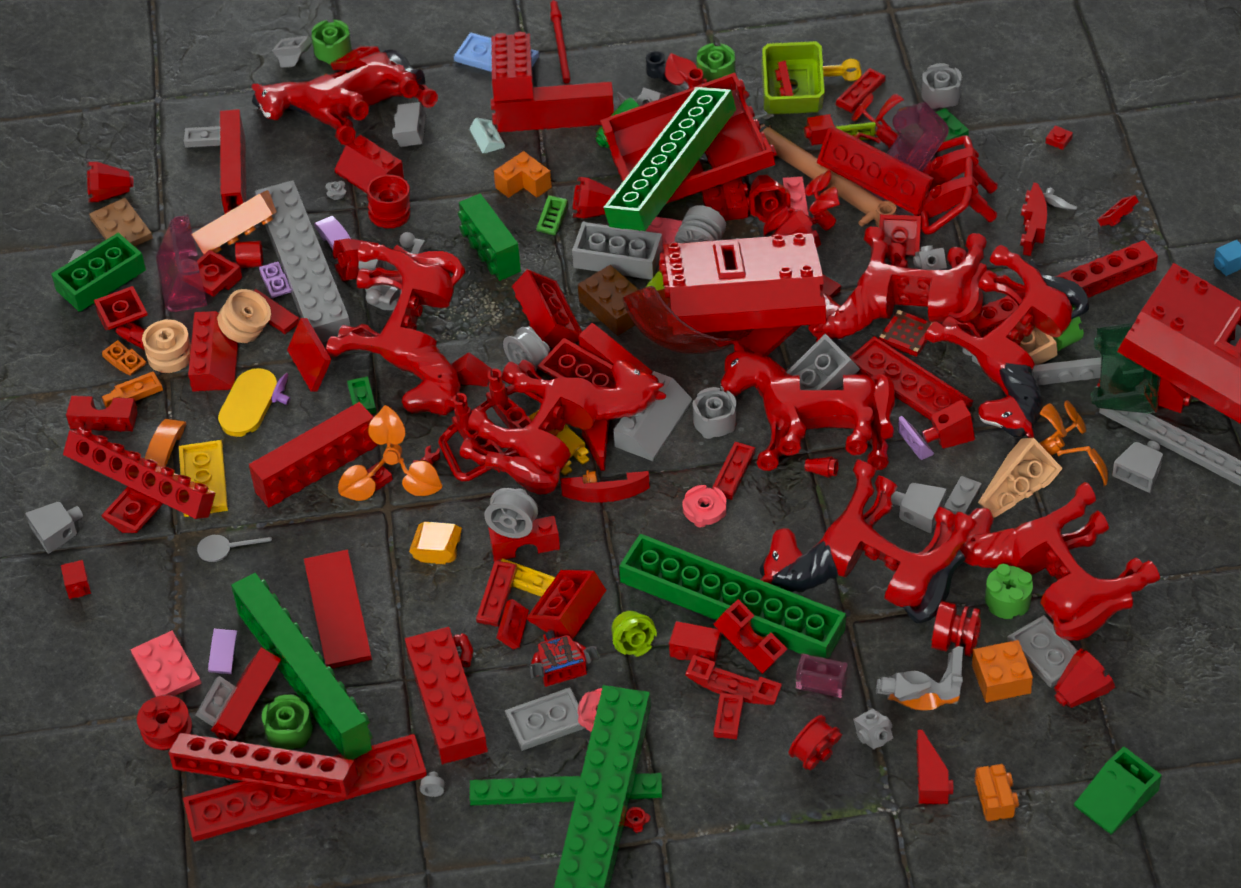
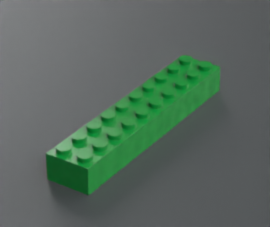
M696 87L603 207L609 227L646 231L736 111L731 90Z
M639 534L619 565L621 583L714 620H718L739 599L755 615L751 619L750 624L752 630L757 635L767 637L772 633L787 649L825 664L845 631L846 613L643 534Z
M253 573L231 584L238 615L262 648L281 659L277 668L298 697L301 698V701L307 704L310 713L343 758L354 760L371 751L370 740L373 737L368 728L370 721L365 712L358 710L355 699L347 695L343 683L336 681L331 667L324 665V660L319 651L315 652L310 639L307 636L303 637L298 623L291 621L288 610L285 607L281 608L278 597L275 593L271 594L269 592L266 581L264 579L260 580L257 574Z
M603 685L554 888L610 887L651 710L650 692Z

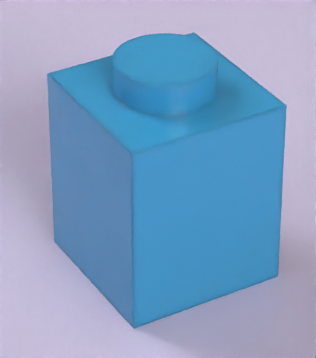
M1238 240L1216 248L1214 264L1225 276L1241 270V244Z

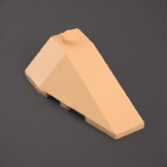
M1022 438L1007 455L978 503L983 508L991 510L993 518L1015 506L1019 501L1030 497L1034 492L1048 486L1063 468L1035 438Z

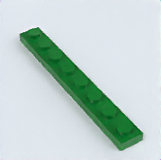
M661 773L636 774L630 799L662 798ZM581 776L470 780V805L572 802L576 799Z

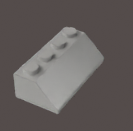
M653 371L652 375L658 378L659 383H664V386L659 391L665 393L666 398L655 400L642 413L632 417L621 418L614 429L615 447L654 461L692 403V398L672 377Z

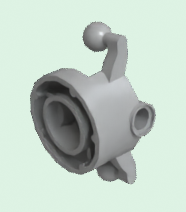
M404 232L399 239L400 244L405 248H410L414 245L411 253L415 254L422 253L426 245V241L416 239L410 232ZM378 259L368 262L359 261V269L375 270L377 267H382L385 270H398L392 264ZM390 285L372 286L367 290L365 289L366 301L382 310L393 311L401 294L399 289Z

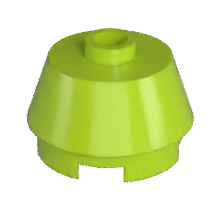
M625 611L619 614L614 619L611 627L614 647L624 655L634 654L638 657L645 654L652 648L650 644L654 639V635L657 636L652 619L635 611Z

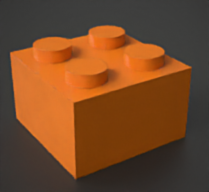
M1019 640L973 649L972 667L986 703L1031 694L1033 676Z

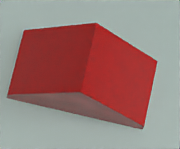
M468 352L451 363L458 373V379L461 384L488 387V372H492L491 368Z

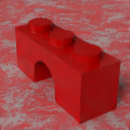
M71 396L66 417L70 429L79 430L80 427L98 431L133 432L138 411L134 398L113 397L112 403L108 408L96 410L92 396Z
M555 516L535 519L531 532L522 538L505 537L496 533L490 527L488 528L494 561L502 560V558H515L516 550L526 544L535 545L538 553L560 549Z
M738 599L713 625L763 674L778 660L787 648L772 633L767 637L757 635L752 630L750 624L751 619L755 615Z

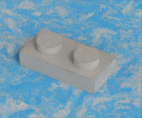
M220 126L185 128V147L220 146Z
M961 476L944 508L955 515L957 512L967 514L981 490L982 483Z
M218 676L195 715L213 727L236 686Z

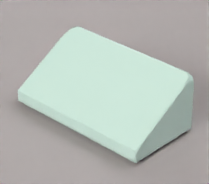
M474 119L470 131L482 153H488L505 147L492 120Z

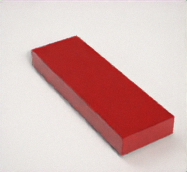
M869 68L836 100V106L850 113L854 112L870 93H873L885 82L886 76Z
M257 289L254 290L270 306L271 316L268 322L270 325L283 334L288 333L298 325L299 317Z
M734 442L711 489H714L713 487L720 489L727 499L732 500L755 454V447Z
M495 560L476 617L477 623L499 627L517 572V564Z

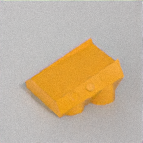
M423 522L418 524L409 552L413 558L422 563L446 564L453 562L457 557L456 545L460 542L462 528L456 524Z

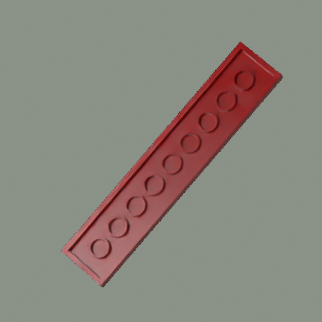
M415 734L372 745L371 751L354 759L358 778L347 798L248 781L184 797L183 801L193 841L207 839L426 777V769ZM340 754V755H336V756H332V757H337V758H343V756H342L341 754Z

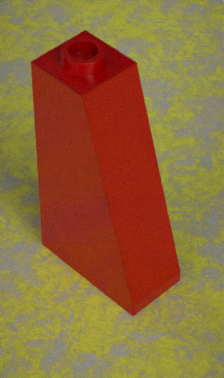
M591 323L579 335V346L609 364L613 365L616 361L627 360L636 368L649 374L653 373L651 369L595 324Z
M262 647L247 665L211 729L218 738L229 741L235 738L281 660L279 657Z

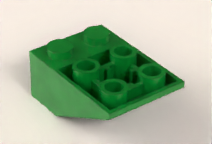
M1123 746L1107 761L1074 803V806L1112 835L1159 791L1162 775Z

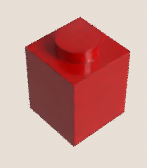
M830 114L807 118L804 134L806 138H809L812 146L823 144L828 127L834 126Z
M83 560L61 565L69 599L91 594Z

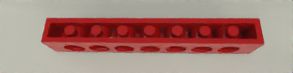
M80 427L79 430H69L63 455L194 519L209 517L216 493L209 490L207 485L194 483L188 476L175 474L173 469L157 465L158 462L155 460L144 459L138 452L127 451L123 445L109 442L107 437L92 434L90 429Z
M180 733L168 752L174 770L346 798L358 778L354 760Z

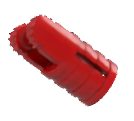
M131 322L125 324V327L121 325L116 328V333L120 337L145 350L142 341L145 329Z

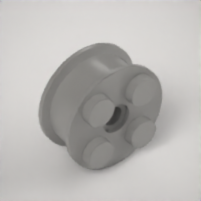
M530 326L520 327L516 335L508 336L503 341V348L510 362L512 361L519 365L525 359L535 366V372L538 369L537 365L550 352L548 344L542 341Z
M502 488L492 494L490 505L486 508L484 517L488 526L496 533L509 538H522L531 532L533 521L538 515V506L525 490Z

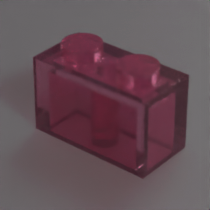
M802 653L796 671V688L842 698L847 681L848 663Z

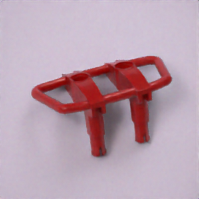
M964 135L935 144L924 154L921 172L933 177L929 189L931 191L927 194L920 215L914 214L913 216H921V230L925 234L935 233L968 206L976 213H980L987 222H992L997 217V212L978 193L977 186L980 184L991 194L995 192L998 184L978 164L979 153L973 148L969 136ZM964 144V149L939 156L931 162L932 156L936 152ZM965 172L964 177L952 180L953 178ZM954 207L952 210H950L948 213H946L944 216L938 219L935 223L929 226L928 219L942 212L948 211L949 209Z
M496 368L491 369L492 374L490 371L488 372L490 392L486 393L487 400L476 408L487 411L492 407L508 429L524 428L532 421L525 414V411L508 397V395L516 392L513 385L506 387L502 380L501 371ZM524 392V394L542 403L544 396L537 393ZM457 393V397L455 395L453 397L455 405V416L452 417L453 424L440 436L438 443L455 478L466 482L491 469H485V466H478L467 473H463L447 443L454 433L458 431L464 440L470 437L476 440L481 448L492 452L509 453L515 449L508 448L503 452L495 442L483 439L478 435L477 431L468 427V420L473 410L471 411V408L468 406L467 396L464 393Z

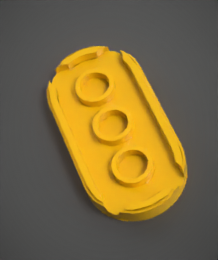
M260 368L250 369L236 379L218 415L220 426L226 434L241 437L259 428L272 403V394L277 384L273 373Z

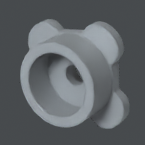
M335 181L327 183V196L333 200L343 198L346 194L344 189L345 182Z

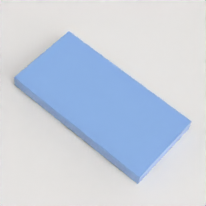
M470 33L454 55V61L492 72L491 38ZM531 49L533 66L539 57V51Z

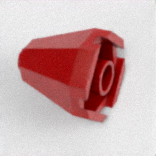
M99 162L87 163V167H91L90 171H87L88 195L92 194V198L88 199L89 202H99L130 192V188H133L134 180L133 176L129 175V171Z
M767 174L758 175L754 179L749 194V210L751 215L757 216L764 223L777 208L783 205H787L788 209L791 208L789 190Z
M578 177L577 181L581 182L580 185H575L573 209L577 210V213H573V217L588 218L604 215L603 207L616 191L590 178Z
M797 209L790 213L785 222L772 234V236L778 234L784 236L796 233H813L816 248L821 245L817 231L812 230L811 226L813 224L802 209Z
M346 238L334 241L333 258L338 259L335 269L341 281L355 279L360 271L358 249L362 243L361 240Z
M1080 649L1073 655L1054 687L1057 693L1054 697L1063 707L1067 705L1072 708L1108 694L1115 688V685L1110 675L1104 676V667L1088 651L1084 652L1083 649Z

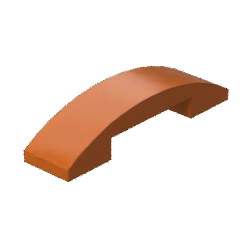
M171 419L163 420L151 439L145 459L155 460L158 462L157 465L166 467L176 440H180L186 422Z

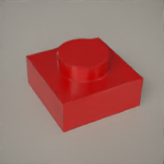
M1054 126L1047 135L1045 143L1064 150L1071 141L1073 132Z
M378 463L367 469V472L370 473ZM383 466L371 476L376 484L375 491L393 480L392 474Z

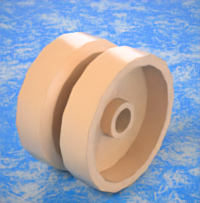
M247 289L236 290L229 296L225 305L219 311L217 317L218 326L233 341L238 343L253 342L269 322L271 310L267 301L260 294Z
M161 320L153 323L144 331L142 341L148 364L153 370L161 373H173L180 371L189 364L191 344L187 328L181 322Z

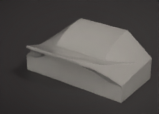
M309 36L281 39L272 50L280 62V67L295 66L300 56L310 49L312 40Z

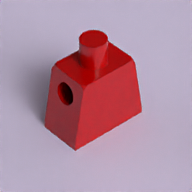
M959 400L934 413L931 416L933 427L922 431L926 443L938 440L941 448L944 449L975 440L971 414L963 400Z

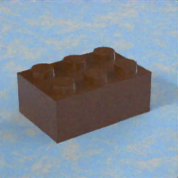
M612 265L605 267L578 284L579 302L617 336L650 316L649 298Z

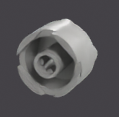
M943 63L934 64L927 68V71L922 75L921 96L929 108L937 109L938 107L944 108L958 104L961 95V72L957 68L954 70L949 68L948 64Z
M711 387L697 394V398L693 401V423L697 431L704 438L710 439L724 436L735 430L736 399L731 392L727 391L726 393L720 391V388Z

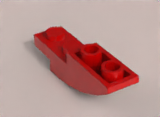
M1033 183L1032 189L1027 190L1025 199L1027 204H1023L1021 216H1024L1023 225H1025V232L1027 233L1022 234L1020 246H1024L1023 255L1031 256L1035 242L1044 243L1047 205L1038 183Z

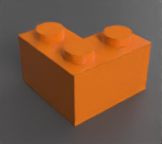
M524 151L494 170L495 188L508 198L523 188L536 198L552 188L550 170Z

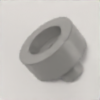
M430 772L429 776L421 779L420 792L429 797L440 796L444 793L445 782L438 777L437 772Z

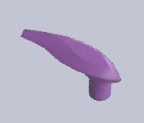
M285 373L277 382L272 394V402L279 401L285 405H288L290 402V397L282 394L285 391L288 373Z

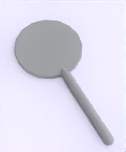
M210 535L200 541L197 552L202 560L217 562L229 554L230 547L272 541V537L229 543V540L224 536Z

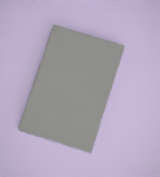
M1045 615L1007 636L1008 642L1019 640L1027 663L1050 688L1057 684L1071 658L1078 651L1068 640L1060 638L1055 633L1054 625Z
M570 687L505 710L507 720L522 751L585 729L578 722L577 710L579 704Z

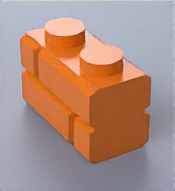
M1003 764L977 768L975 771V783L985 819L993 821L999 818H1012L1015 815V808L1019 807L1017 794L1011 791V787H1013L1011 773H1006Z

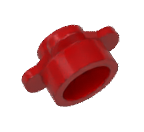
M632 807L626 812L624 827L628 826L635 833H640L643 830L644 824L650 821V815L639 807Z

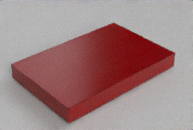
M300 318L287 351L310 391L317 392L332 359L307 318Z

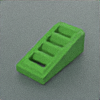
M548 195L536 231L556 236L569 207L568 200ZM546 219L555 220V223L546 221ZM544 224H545V225H549V226H553V229L547 228V227H543V226H544Z

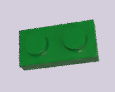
M368 376L348 380L347 384L352 405L360 402L370 414L377 413Z

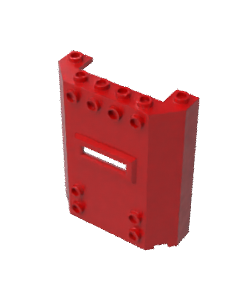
M735 73L696 86L731 90L736 111L705 151L712 169L704 172L698 160L667 203L775 165L774 156H777L774 145H769L764 132L759 131L761 128L758 119H753L755 117L751 106H747L742 92L745 91L742 79L738 80ZM696 87L600 120L622 182Z
M796 233L784 236L778 234L771 237L663 244V250L660 253L659 271L663 276L665 298L670 300L671 314H667V326L672 327L673 335L826 324V302L823 294L824 281L813 233ZM726 267H736V269L727 270Z
M1173 263L1139 313L1117 352L1241 424V338L1236 346L1226 342L1236 325L1241 326V301Z

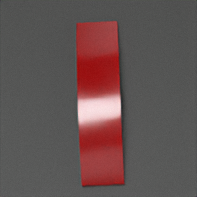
M649 471L627 473V480L583 483V477L561 478L562 496L582 502L602 503L619 501L636 496L650 488Z
M693 655L686 671L688 678L706 689L718 694L743 695L744 702L752 704L774 705L782 686L781 683L759 677V680L756 681L716 668L714 661Z

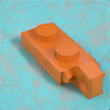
M150 372L114 386L115 389L111 393L102 396L104 406L108 408L112 403L113 397L134 398L137 401L163 391V387L155 372Z

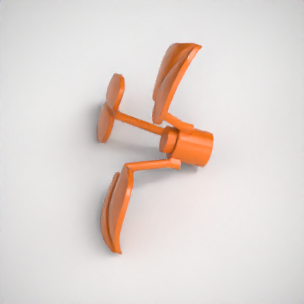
M1068 400L1064 402L1066 412L1073 421L1072 425L1065 429L1056 408L1052 404L1045 405L1040 415L1047 418L1057 431L1052 436L1039 442V444L1051 456L1056 453L1058 456L1080 451L1088 452L1091 460L1100 472L1103 486H1105L1108 481V470L1105 462L1094 448L1091 449L1089 446L1062 450L1065 443L1061 437L1067 436V433L1075 427L1078 428L1081 434L1086 432V425L1075 407Z
M384 405L374 416L368 428L369 436L375 443L379 445L387 443L383 458L370 473L367 472L363 465L349 467L341 476L338 484V492L341 496L356 501L366 500L374 494L376 488L375 481L371 476L384 463L395 465L399 462L403 472L407 474L403 478L402 485L410 494L428 496L438 492L443 487L436 469L429 462L422 460L413 462L409 470H407L404 459L401 458L402 448L398 445L405 437V426L397 413L387 405Z

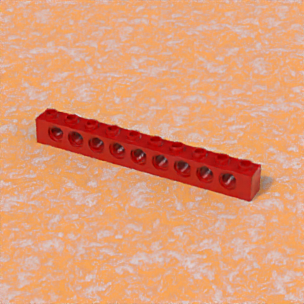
M1143 240L1119 251H1114L1104 257L1097 258L1087 264L1080 265L1075 269L1063 272L1055 277L1075 282L1083 288L1087 298H1090L1155 271L1158 255ZM1008 295L982 306V313L979 319L972 324L979 335L984 337L1008 318L1018 308V304Z

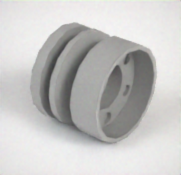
M703 205L691 207L675 235V242L690 243L721 240L726 230V222L719 212Z

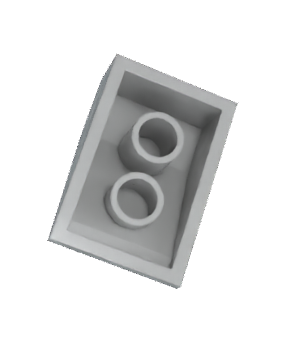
M824 334L786 373L789 375H800V390H836L843 386V375L856 374L860 368Z

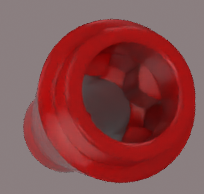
M832 456L806 459V472H812L827 478L837 476L839 468L838 459H833Z

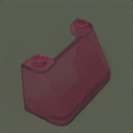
M926 102L900 108L893 118V127L899 133V136L886 154L923 172L949 132L948 125Z
M188 214L177 216L170 221L156 255L165 307L171 312L207 306L198 263L193 259H189L192 254L197 256V250Z

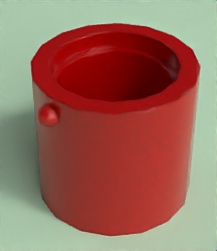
M261 240L235 243L236 263L240 268L263 266Z

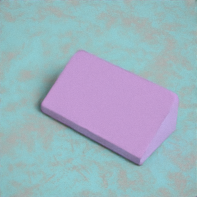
M900 416L898 432L921 460L934 454L932 449L916 429L903 416Z

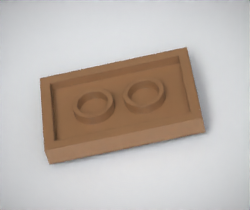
M126 198L89 214L91 221L105 240L116 233H120L135 247L153 239L151 231Z

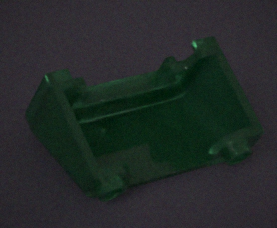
M1134 323L1097 328V337H1094V347L1102 355L1100 386L1094 387V391L1091 392L1092 404L1101 409L1146 414L1157 412L1159 376L1117 352Z

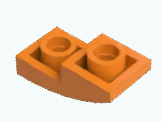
M118 340L102 351L103 358L130 376L146 364V361L133 349L128 350Z

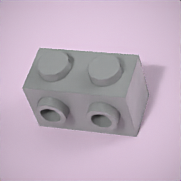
M421 102L398 105L397 113L394 115L395 128L392 129L393 138L397 139L400 147L422 144L426 114Z

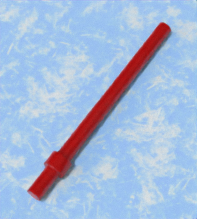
M551 1L550 17L554 24L562 79L567 84L571 80L561 26L562 15L558 8V2Z

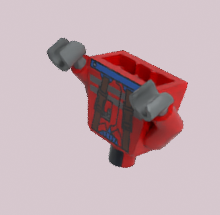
M548 631L543 635L545 642L538 644L539 652L533 655L531 665L529 666L530 677L534 679V676H542L544 686L547 687L587 675L586 661L589 664L594 658L600 659L597 647L590 646L586 648L577 641H573L568 635L558 637L555 631Z

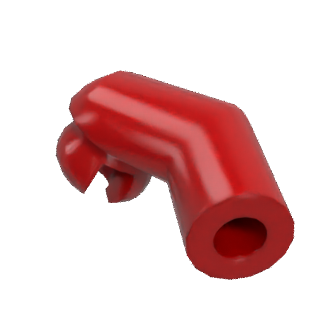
M455 634L453 636L455 646H460L462 650L460 656L462 667H469L471 665L473 647L466 634Z

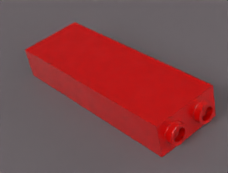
M612 82L533 87V98L494 101L493 98L491 99V110L496 112L492 113L493 125H497L498 132L601 125L600 120L608 118L614 113Z
M240 109L220 111V187L224 214L246 202V143Z

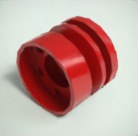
M382 175L369 183L367 191L368 215L371 222L382 228H396L405 224L410 218V186L407 181L396 175Z
M941 601L934 624L931 648L947 652L951 642L955 643V648L965 645V656L971 657L973 649L979 640L981 609L974 608L970 618L968 617L969 606H965L962 614L957 615L956 604Z

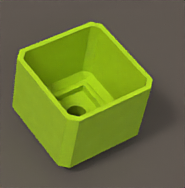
M817 41L766 44L762 48L761 62L764 111L768 114L819 112L823 107L824 100L822 46ZM786 61L790 82L797 84V88L792 90L794 96H780V81H777L775 76L778 62Z

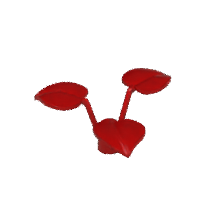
M670 53L665 66V75L671 84L681 85L686 81L690 89L707 83V79H703V71L697 68L694 62ZM745 90L742 92L744 100L746 101V99L749 97V93Z
M870 93L863 100V103L857 107L851 119L856 121L863 113L870 121L875 122V125L878 127L875 131L877 137L860 132L852 136L857 139L860 137L870 139L878 144L883 142L888 147H891L899 134L892 130L883 119V116L904 99L898 94H893L882 106L876 119H874L866 112V108L871 104L874 97Z
M830 170L815 177L805 188L806 196L814 194L816 201L809 208L814 217L806 216L814 225L818 223L825 231L836 223V218L827 209L840 205L836 187H831L818 195L819 191L825 189L831 180ZM783 205L773 211L764 224V236L766 237L767 233L780 227L789 217L790 213L796 209H788L787 205Z

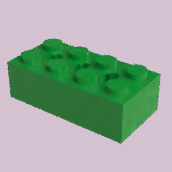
M481 193L460 201L458 216L461 221L459 226L461 234L469 239L470 246L473 250H477L480 260L486 262L489 272L492 275L494 274L499 281L521 272L518 242Z
M116 233L51 273L56 291L75 309L81 312L92 305L94 300L108 295L146 271L142 253L120 233Z

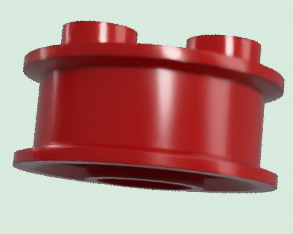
M161 695L148 700L142 705L137 715V725L141 731L142 738L148 746L154 749H171L180 733L190 734L192 730V720L186 704L180 698L172 695Z
M817 716L797 735L789 749V756L792 758L797 757L801 760L804 769H814L820 760L825 762L832 755V747L842 737L840 729L838 727L832 728L827 724L825 716Z

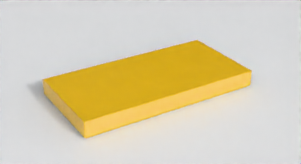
M222 440L179 446L180 474L190 477L194 483L207 485L209 490L216 493L210 513L228 511Z

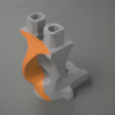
M958 646L952 649L951 653H948L947 669L939 683L919 671L899 672L889 676V678L882 677L877 679L876 694L888 695L887 700L897 701L915 710H934L943 704H957L963 681L961 676L963 647Z

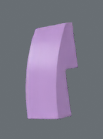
M333 216L314 223L323 241L327 240L332 250L335 240L351 239L346 230Z
M279 261L259 267L260 274L271 298L291 293L290 286L285 274L282 272Z
M214 629L208 672L232 674L237 637L236 630Z

